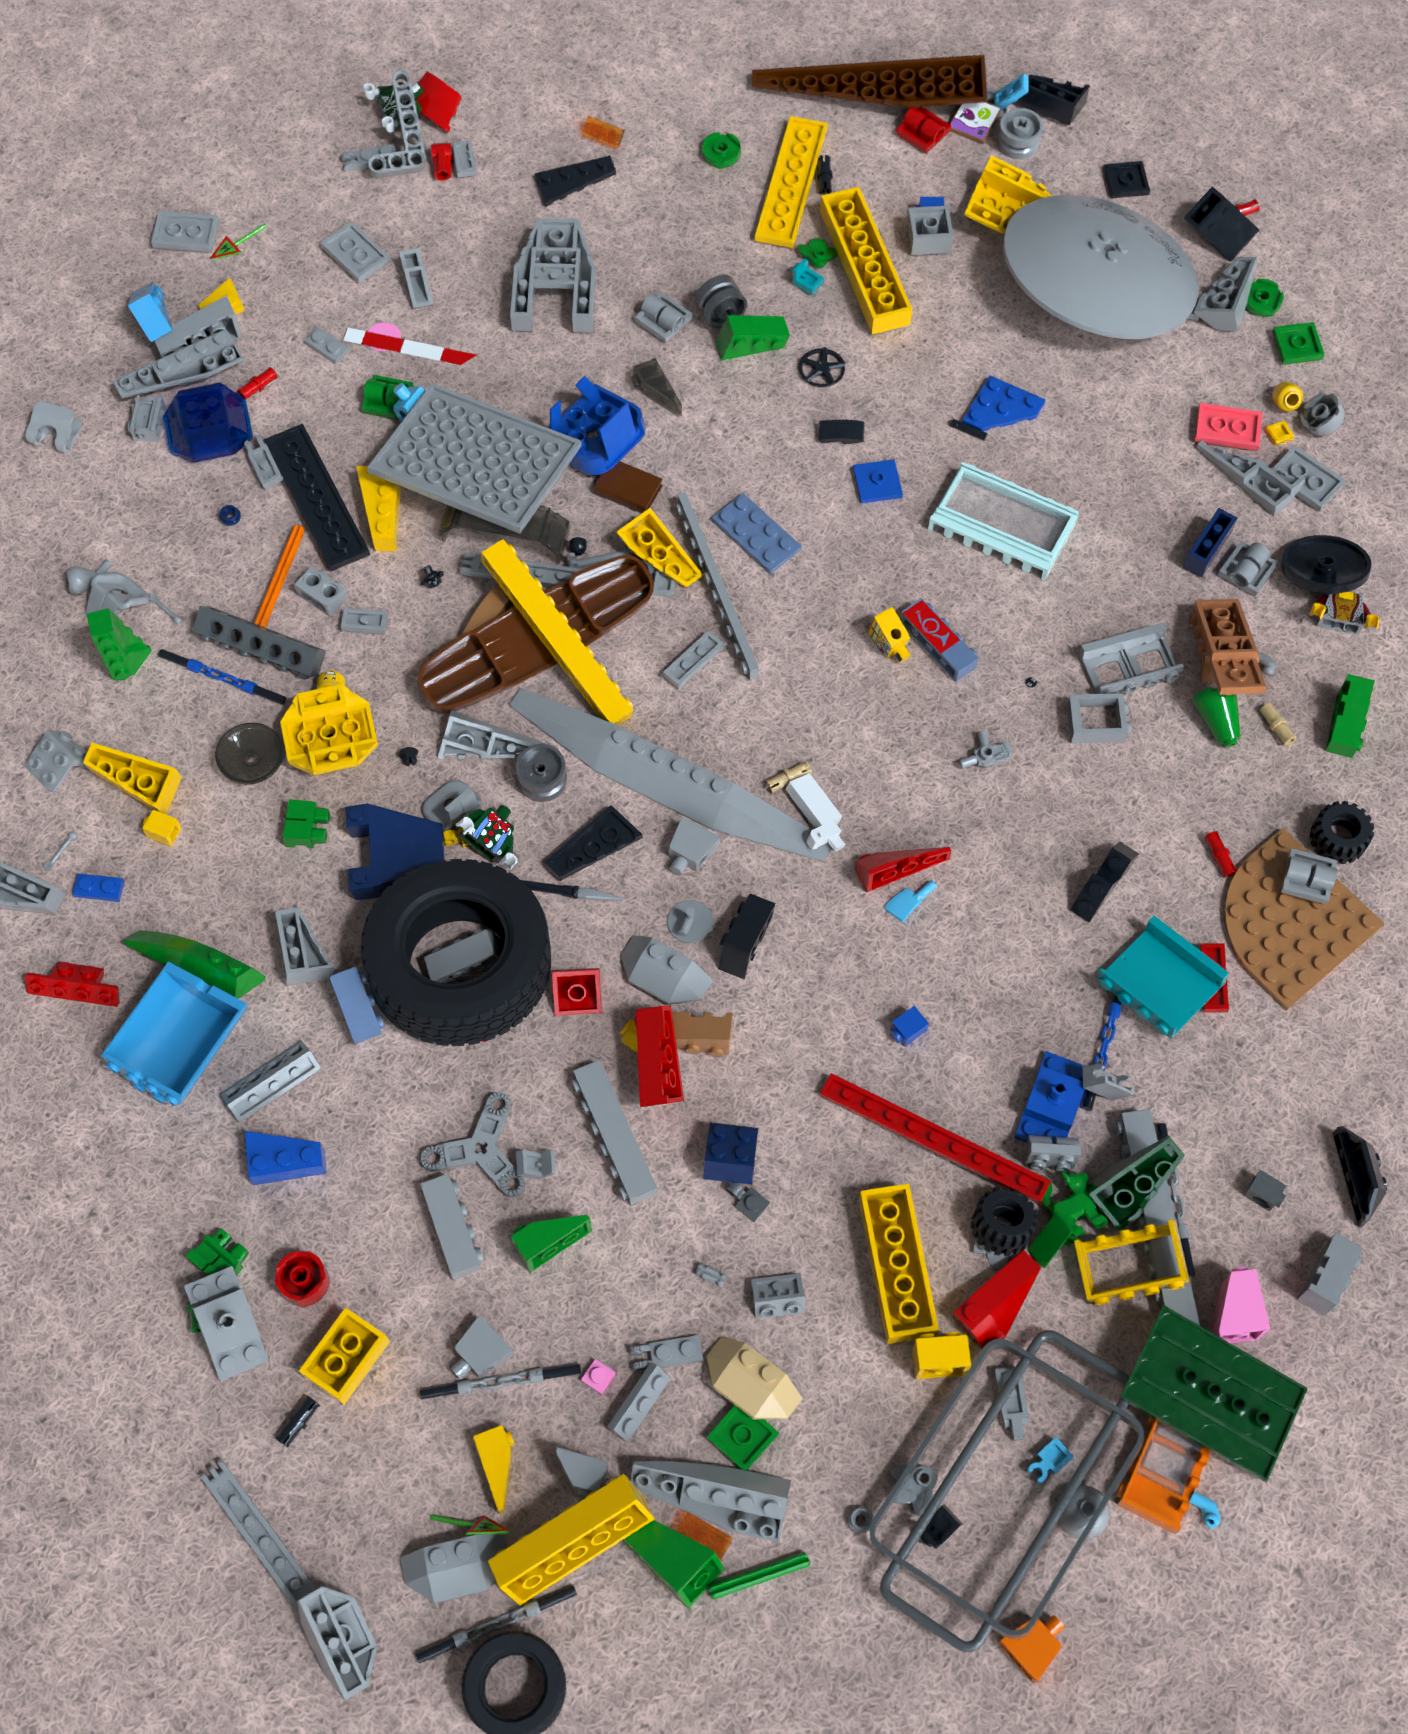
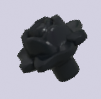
M431 565L423 568L425 575L420 581L421 585L426 584L428 588H432L442 583L443 571L433 570Z

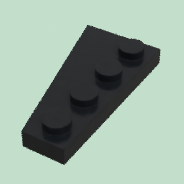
M605 156L535 173V179L545 207L558 199L562 200L573 192L585 189L588 185L596 184L616 175V169L611 156Z
M610 805L544 862V866L561 881L642 839L643 835Z

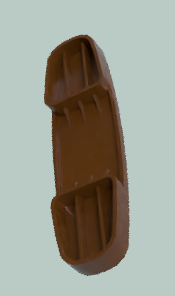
M621 555L574 573L570 579L543 592L545 595L552 597L555 602V608L558 612L564 613L568 620L567 624L571 629L577 630L581 637L580 641L584 646H588L643 608L653 593L654 582L640 559L632 555ZM514 606L474 631L464 633L425 661L418 672L417 686L425 703L432 710L438 713L449 714L451 710L458 711L508 690L558 663Z

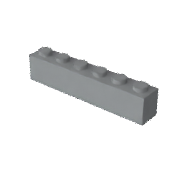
M597 1060L573 1070L574 1079L571 1080L576 1094L579 1092L582 1094L584 1099L580 1101L585 1114L590 1113L593 1119L590 1122V1126L594 1135H600L602 1143L599 1146L604 1157L609 1156L612 1162L609 1165V1169L613 1178H619L622 1186L618 1187L622 1199L624 1201L628 1199L630 1205H634L657 1195V1186L601 1061Z

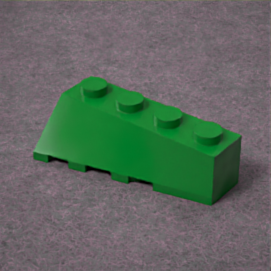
M109 608L87 613L91 637L112 679L126 680L129 676L135 675L151 653V647L145 645L143 639L139 636L136 637L129 626L125 627L123 621Z

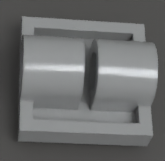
M662 292L658 296L654 294L649 295L644 300L641 311L635 316L637 324L664 343H667L692 319L690 311Z
M1241 541L1220 569L1218 576L1256 597L1279 562L1270 557V551L1265 545L1254 542L1249 546Z
M1291 848L1287 859L1281 893L1327 905L1337 876V860Z
M1028 1135L1025 1166H1031L1033 1170H1045L1046 1167L1056 1168L1058 1172H1069L1070 1169L1075 1168L1081 1156V1146H1079L1078 1138L1055 1137L1054 1144H1052L1050 1136Z

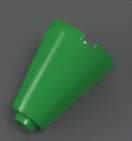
M1210 687L1193 695V704L1219 745L1224 744L1225 748L1238 744L1237 740L1241 738L1237 694L1219 695L1217 688L1212 689Z

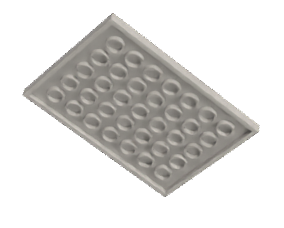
M431 383L368 465L367 469L368 473L520 534L581 448V441Z

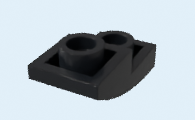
M844 419L820 421L819 441L821 443L842 441L843 444L864 442L865 423L864 421Z

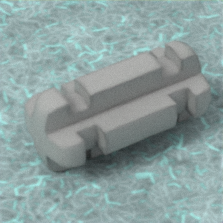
M700 1263L696 1270V1275L698 1277L701 1275L702 1279L712 1284L717 1283L719 1287H722L727 1275L725 1273L721 1274L719 1270L709 1265L707 1267L704 1266L705 1263Z

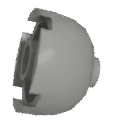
M1320 393L1312 397L1305 404L1304 408L1306 410L1300 416L1301 423L1309 432L1318 436H1327L1340 428L1344 422L1345 410L1342 402L1333 393L1328 395Z
M1080 1485L1059 1519L1061 1527L1067 1534L1076 1539L1080 1538L1104 1495L1091 1486ZM1109 1504L1087 1539L1097 1537L1106 1529L1110 1520Z

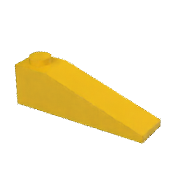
M651 508L616 532L630 551L683 587L687 588L703 577L701 571Z

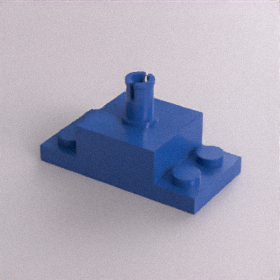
M1048 1051L1045 1052L1016 1131L1015 1139L1027 1143L1028 1135L1050 1136L1052 1144H1054L1055 1137L1067 1138L1085 1090L1083 1088L1082 1064Z

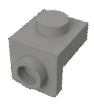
M522 1149L516 1152L517 1176L539 1180L555 1174V1154L553 1150L538 1153Z

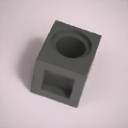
M1260 1170L1255 1175L1244 1196L1270 1212L1274 1206L1279 1208L1284 1201L1286 1195L1283 1194V1191L1287 1185Z

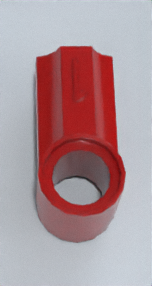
M451 143L431 144L435 179L444 181L452 178L451 161L453 160Z

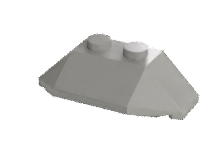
M633 935L621 953L628 982L668 1005L701 1000L713 982L692 959L653 937Z
M504 1534L468 1536L423 1547L400 1557L405 1585L434 1604L488 1591L495 1580L488 1560L493 1558L498 1551L507 1549Z
M321 1586L297 1600L301 1625L324 1674L342 1699L347 1700L368 1687L377 1645L355 1597Z

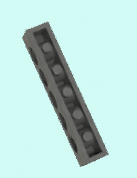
M210 606L199 607L193 627V632L200 634L199 637L204 640H217L222 647L238 648V652L243 655H256L261 662L277 663L278 668L290 671V669L295 670L298 676L307 679L310 676H318L326 650ZM219 623L222 626L221 633H219L217 629ZM238 631H240L242 635L240 641L237 639ZM257 638L261 640L260 648L256 645ZM277 645L281 649V653L279 656L276 654ZM296 653H299L301 658L299 663L295 660Z

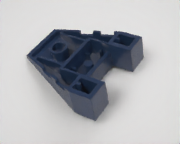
M368 803L345 807L346 828L353 838L369 836L371 866L348 869L349 891L355 900L381 897V893L388 886H392V882L399 877H404L405 873L413 869H420V866L428 863L432 865L436 861L445 860L442 823Z

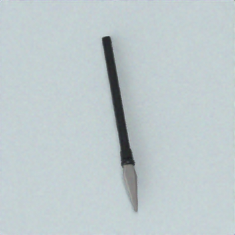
M522 880L531 891L559 894L565 897H573V899H578L579 897L592 900H624L622 897L592 889L579 888L577 885L574 887L571 885L561 886Z

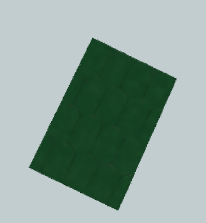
M1163 1305L1122 1392L1121 1399L1155 1418L1158 1422L1224 1458L1236 1467L1267 1483L1308 1388Z

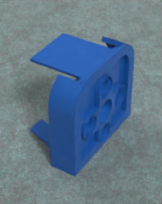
M583 376L575 384L583 395L562 416L561 400L550 408L549 429L581 441V448L569 465L590 475H600L615 467L641 441L645 435L646 427L641 410L637 405L597 384L593 385L586 376ZM592 430H597V437L589 438L586 435Z

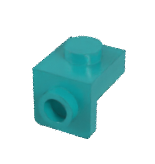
M805 258L800 263H797L792 270V284L810 295H813L824 283L823 276L808 268V260Z

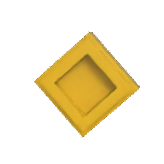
M1285 420L1265 428L1274 446L1294 439V434Z

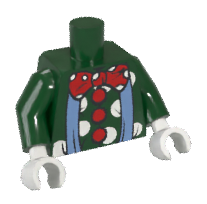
M500 805L496 811L493 808L486 810L476 809L465 813L462 819L455 824L457 827L461 826L463 828L458 836L488 861L494 862L502 857L499 864L503 865L506 863L509 870L518 862L513 854L514 837L512 833L514 826L506 820L511 814V810L508 807Z

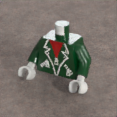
M403 82L397 83L398 85H405ZM416 82L412 89L418 115L422 110V106L417 98L425 90ZM365 84L364 92L367 99L372 100L378 95L377 100L387 116L382 119L383 127H386V130L390 133L395 130V127L401 131L392 85L378 86L375 89L373 84ZM402 99L400 100V103L403 105H409L410 101L408 99ZM407 118L404 120V123L412 125L414 121Z

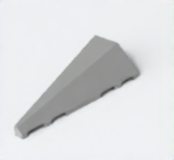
M1203 440L1197 444V449L1273 517L1290 505L1305 482L1303 476L1297 478L1287 474L1286 470L1281 469V471L1272 469L1268 467L1267 463L1239 453L1234 455L1225 452L1223 447L1214 448L1206 445V442Z
M451 710L438 759H445V755H458V759H465L466 755H480V759L515 758L516 754H521L524 749L531 745L546 743Z

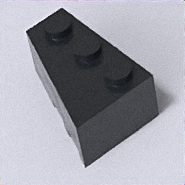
M1029 74L1028 93L1019 98L1017 104L1070 126L1086 103L1090 85L1084 84V87L1073 86L1070 81H1066L1065 84L1053 82V78Z
M751 893L746 901H741L737 910L738 916H733L729 925L730 931L723 934L720 942L723 949L719 970L745 979L748 964L755 957L754 952L766 933L773 917L776 903Z

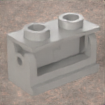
M137 395L136 402L132 404V420L128 422V432L132 434L134 441L159 442L166 412L162 396L143 397L141 401L140 396Z

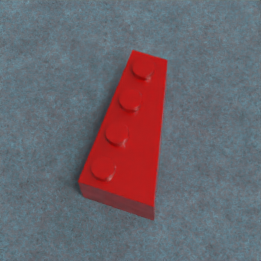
M671 1005L636 1010L634 1021L637 1030L640 1107L684 1101Z

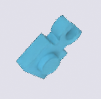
M1055 1437L1036 1455L1041 1462L1031 1464L1027 1469V1473L1029 1474L1032 1470L1038 1469L1041 1472V1477L1036 1482L1040 1484L1047 1478L1048 1470L1055 1476L1074 1456Z

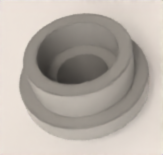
M855 1507L848 1515V1525L856 1533H866L870 1530V1525L874 1518L873 1514L866 1507ZM859 1515L864 1516L865 1524H857L856 1517Z

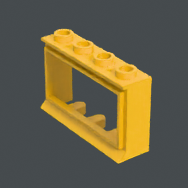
M1173 1219L1168 1220V1224L1155 1226L1150 1224L1144 1226L1142 1230L1133 1232L1123 1230L1120 1231L1119 1235L1110 1237L1100 1235L1096 1236L1095 1240L1087 1242L1074 1241L1086 1298L1091 1303L1095 1302V1306L1109 1304L1110 1299L1118 1297L1121 1301L1135 1298L1134 1294L1144 1292V1295L1157 1294L1160 1292L1159 1289L1169 1287V1290L1181 1289L1185 1287L1184 1283L1190 1282L1177 1223ZM1167 1236L1172 1237L1180 1271L1179 1275L1098 1292L1095 1291L1088 1259L1089 1253Z

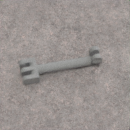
M624 543L623 551L576 560L575 553L567 554L568 567L573 568L596 565L621 555H632L640 560L642 558L630 551Z

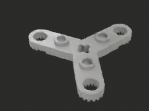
M500 1092L489 1096L472 1138L443 1143L442 1145L424 1149L421 1154L423 1167L427 1171L437 1172L478 1164L505 1196L510 1198L520 1196L525 1190L524 1178L517 1176V1170L496 1147L511 1109L508 1096ZM496 1100H503L505 1102L504 1108L500 1111L493 1110L492 1104ZM479 1144L481 1146L487 1145L485 1148L486 1153L483 1154L482 1152H479L477 1154L476 1152L478 1150L476 1146ZM432 1153L440 1155V1160L435 1165L428 1164L427 1157ZM510 1179L518 1180L520 1182L518 1189L513 1191L507 1189V1181Z

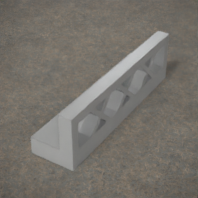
M301 1040L220 1095L240 1123L320 1070L321 1067Z

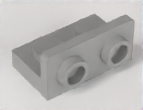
M800 1273L751 1279L756 1318H771L805 1312V1295Z

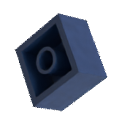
M710 1123L703 1179L752 1185L758 1128Z

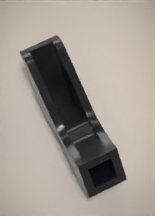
M1119 841L1112 847L1102 865L1092 873L1070 910L1090 922L1118 882L1129 871L1139 853Z

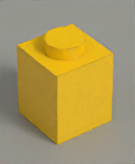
M152 810L151 814L144 819L142 825L147 838L170 847L182 829L177 818L156 810Z

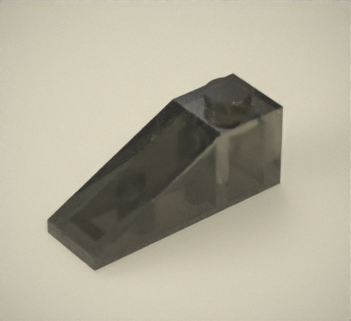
M656 358L633 366L631 380L634 387H638L643 395L675 416H682V404Z

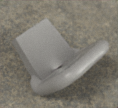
M116 572L100 573L91 580L92 590L86 614L109 608L118 616L121 610L147 604L149 602V595L123 574ZM119 589L126 592L127 595L111 594L110 592Z
M452 780L445 783L426 799L422 812L427 820L442 823L443 832L453 830L456 827L455 824L462 819L465 813L474 811L481 806L482 799L464 782ZM453 799V801L450 804L444 807V804L447 800Z

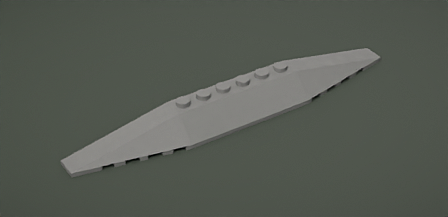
M520 688L509 704L510 707L528 721L538 726L541 731L551 736L558 744L573 753L580 761L582 760L590 766L593 771L711 830L725 832L738 838L749 839L755 843L770 845L783 851H791L797 855L821 862L825 861L832 849L829 843H826L812 850L807 844V838L812 831L809 827L737 784L616 724Z

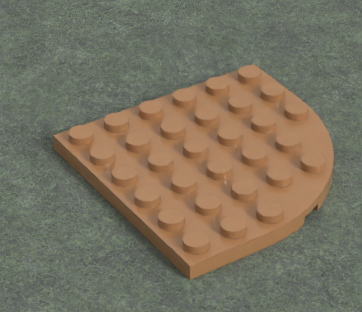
M1282 828L1252 853L1239 867L1238 872L1235 873L1226 893L1224 923L1227 938L1230 940L1235 951L1234 954L1243 968L1287 1011L1378 932L1385 923L1337 878L1327 905L1281 893L1289 851L1292 848L1308 852L1291 834Z

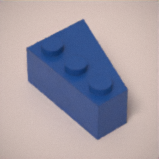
M245 1131L248 1176L253 1185L327 1174L325 1150L320 1142Z

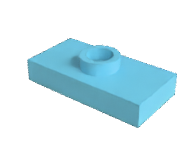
M1022 74L996 92L994 106L1001 108L1002 111L1028 93V76Z

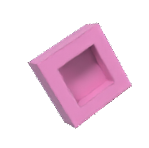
M595 1359L581 1379V1382L600 1395H603L616 1376V1372Z

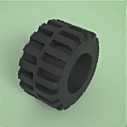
M1336 801L1333 802L1332 806L1330 804L1326 805L1320 811L1311 827V845L1317 846L1314 851L1317 854L1323 853V857L1340 860V864H1346L1348 860L1349 863H1352L1356 858L1359 859L1374 837V832H1372L1374 823H1370L1372 820L1370 815H1365L1366 810L1363 808L1358 809V805L1355 803L1349 805L1348 801H1343L1342 804ZM1339 825L1345 827L1350 831L1353 839L1338 837L1333 832L1331 826Z
M997 1187L993 1188L992 1192L988 1190L979 1199L971 1218L970 1227L973 1229V1237L978 1238L977 1243L980 1246H985L984 1250L987 1252L990 1250L994 1251V1255L1000 1256V1253H1003L1004 1256H1010L1011 1253L1014 1255L1019 1254L1021 1250L1027 1247L1036 1230L1038 1213L1037 1210H1033L1035 1205L1032 1201H1027L1028 1197L1025 1194H1018L1019 1191L1016 1189L1010 1191L1008 1187H1003V1190H1000ZM994 1217L1006 1218L1014 1227L1004 1226Z

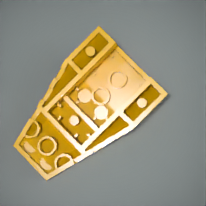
M991 155L966 207L964 216L1004 234L1009 221L1019 209L1030 202L1053 195L1046 191L1047 187L1043 184H1037L1031 180L1032 176L1027 172Z

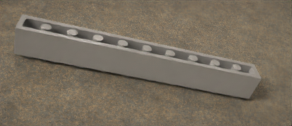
M1150 1109L1121 1113L1118 1121L1115 1123L1117 1135L1122 1136L1121 1155L1123 1159L1158 1141ZM1167 1179L1159 1187L1154 1198H1151L1144 1207L1140 1217L1136 1219L1139 1230L1144 1229V1226L1150 1224L1155 1226L1168 1224V1220L1171 1219L1176 1222ZM1171 1236L1142 1242L1143 1252L1148 1254L1150 1264H1147L1150 1279L1155 1280L1180 1274ZM1190 1282L1184 1283L1185 1287L1181 1289L1169 1290V1287L1159 1289V1293L1153 1294L1154 1302L1159 1303L1160 1311L1163 1305L1200 1326Z

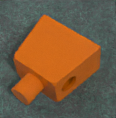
M1053 1615L1045 1624L1038 1620L1033 1630L1027 1636L1020 1639L1004 1637L998 1643L1032 1683H1035L1040 1679L1062 1648V1645L1055 1637L1065 1627ZM1028 1622L1016 1630L1024 1628L1028 1624Z

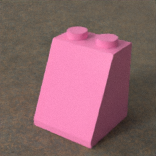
M1246 1266L1232 1269V1272L1220 1284L1211 1332L1229 1343L1259 1340L1270 1330V1325L1256 1269L1248 1270Z

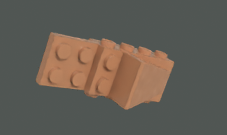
M1239 599L1195 600L1193 613L1189 615V623L1194 628V638L1198 640V651L1201 652V682H1215L1219 695L1265 694L1266 684L1258 664L1259 652Z

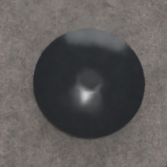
M1313 535L1293 541L1283 551L1281 560L1282 571L1292 583L1309 591L1326 594L1344 593L1359 588L1368 580L1372 564L1370 556L1361 546L1350 540L1329 535Z

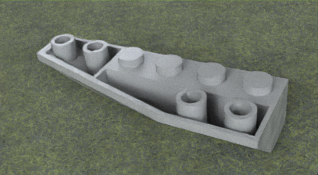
M224 329L115 379L113 383L122 398L137 396L207 378L244 361L227 329Z
M634 1461L631 1482L641 1492L727 1531L775 1542L780 1541L791 1480L717 1465L689 1462Z

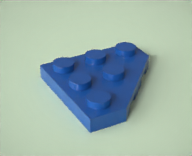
M989 375L962 422L980 431H987L990 428L1004 427L1027 419L1028 421L1033 420L1039 415L1046 399Z

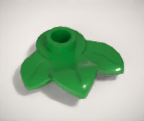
M813 238L810 241V245H798L799 253L809 258L810 264L816 268L825 267L829 259L837 256L836 249L828 247L826 241L821 238Z

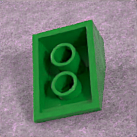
M588 1215L531 1222L527 1226L523 1224L516 1228L510 1237L515 1251L531 1273L592 1232L591 1220Z

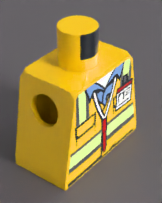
M891 607L874 616L868 629V634L886 658L895 654L900 663L909 659L911 654L907 650L906 645L910 636L894 608Z

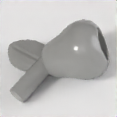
M104 560L96 571L78 566L70 567L66 571L68 590L72 594H82L91 589L93 577L100 573H106L112 566V563L109 560ZM115 589L110 593L118 594L121 593V590Z

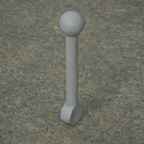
M152 594L149 596L150 602L156 603L173 618L174 623L179 624L182 622V618L158 600L157 595Z
M70 832L68 839L53 858L44 863L43 867L45 870H52L53 864L72 840L77 838L76 832Z

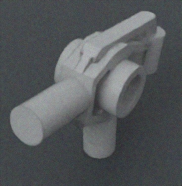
M987 731L978 732L980 747L974 749L972 756L959 760V765L961 768L977 764L986 768L1009 760L1013 749L1008 741L1000 745H989Z

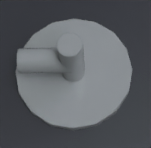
M688 900L682 901L672 908L669 912L667 923L673 937L681 942L695 943L700 942L709 935L714 921L712 913L706 905L698 901Z

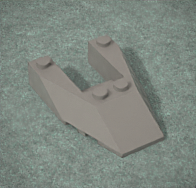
M537 219L529 235V241L526 247H523L518 263L514 265L510 311L512 331H533L536 288L574 289L572 308L573 332L594 333L596 268L578 219Z

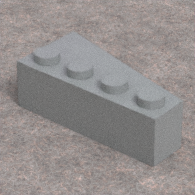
M226 295L171 326V332L154 340L160 357L163 358L224 329H227L234 342L242 339L235 313Z

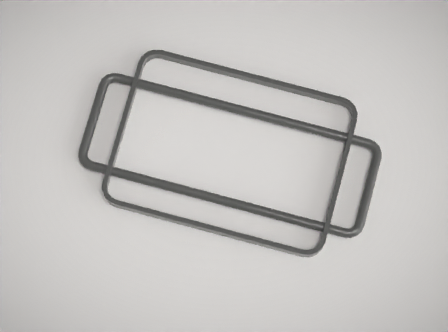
M1053 1330L1039 1332L1026 1350L1005 1339H995L983 1347L870 1525V1540L873 1547L892 1561L880 1581V1592L883 1598L889 1604L962 1652L978 1650L984 1644L992 1629L1009 1639L1023 1638L1033 1630L1143 1444L1144 1430L1134 1416L1125 1412L1129 1405L1126 1401L1120 1398L1116 1405L1112 1404L1035 1357L1044 1341L1051 1340L1118 1380L1124 1385V1388L1129 1380V1376ZM995 1349L1010 1351L1021 1359L898 1553H893L877 1541L875 1532L879 1523L987 1355ZM1031 1364L1111 1414L993 1608L986 1615L905 1560L1025 1370ZM1119 1420L1124 1421L1135 1429L1138 1437L1137 1443L1028 1624L1019 1630H1010L997 1622L1117 1423ZM900 1568L982 1621L983 1624L971 1641L960 1639L891 1591L890 1585Z

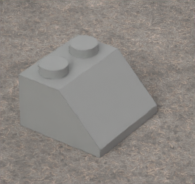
M949 207L908 208L911 255L951 253L954 235Z
M557 1447L558 1466L573 1496L578 1498V1502L584 1500L589 1493L598 1491L605 1486L608 1477V1462Z

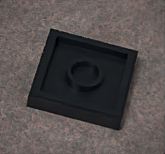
M1143 161L1104 164L1103 171L1110 199L1150 195Z

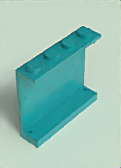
M1154 915L1148 921L1146 930L1106 970L1103 968L1099 970L1097 981L1103 989L1110 990L1115 994L1122 1004L1128 1005L1135 1010L1141 1019L1147 1020L1154 1025L1160 1034L1172 1039L1226 983L1229 972Z

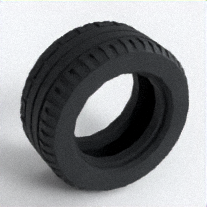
M523 1631L501 1632L482 1642L473 1652V1655L470 1656L462 1676V1699L471 1720L484 1733L541 1734L559 1716L566 1696V1675L558 1655L544 1640L534 1634ZM510 1655H523L534 1660L540 1667L544 1677V1692L539 1704L530 1713L519 1718H505L496 1714L489 1706L485 1695V1683L491 1668L499 1660Z

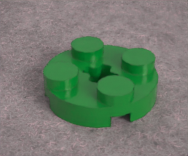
M720 132L712 133L703 141V158L708 164L715 166L717 169L731 166L741 156L740 141L731 133L726 132V135H720Z
M1256 279V282L1251 284L1245 310L1257 316L1271 317L1281 308L1284 299L1283 291L1281 293L1278 289L1279 285L1271 280ZM1263 295L1265 296V300L1260 299L1259 297Z

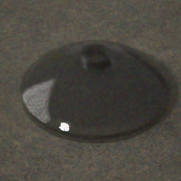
M253 722L243 723L228 730L219 740L215 751V760L220 772L230 781L243 785L257 784L270 778L279 769L284 757V748L279 735L269 726ZM251 758H256L254 762H249Z

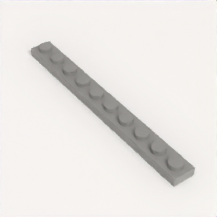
M686 492L678 494V503L675 504L678 516L682 515L684 519L682 521L685 533H689L691 536L689 538L692 550L697 551L696 559L698 565L705 570L703 573L705 582L712 587V599L714 603L718 602L719 604L718 613L720 619L726 621L725 629L728 638H733L734 653L736 656L740 655L742 660L740 662L743 674H748L750 680L758 678L759 667Z

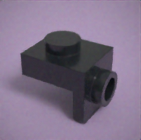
M943 1504L936 1511L920 1538L927 1546H933L937 1549L963 1523Z

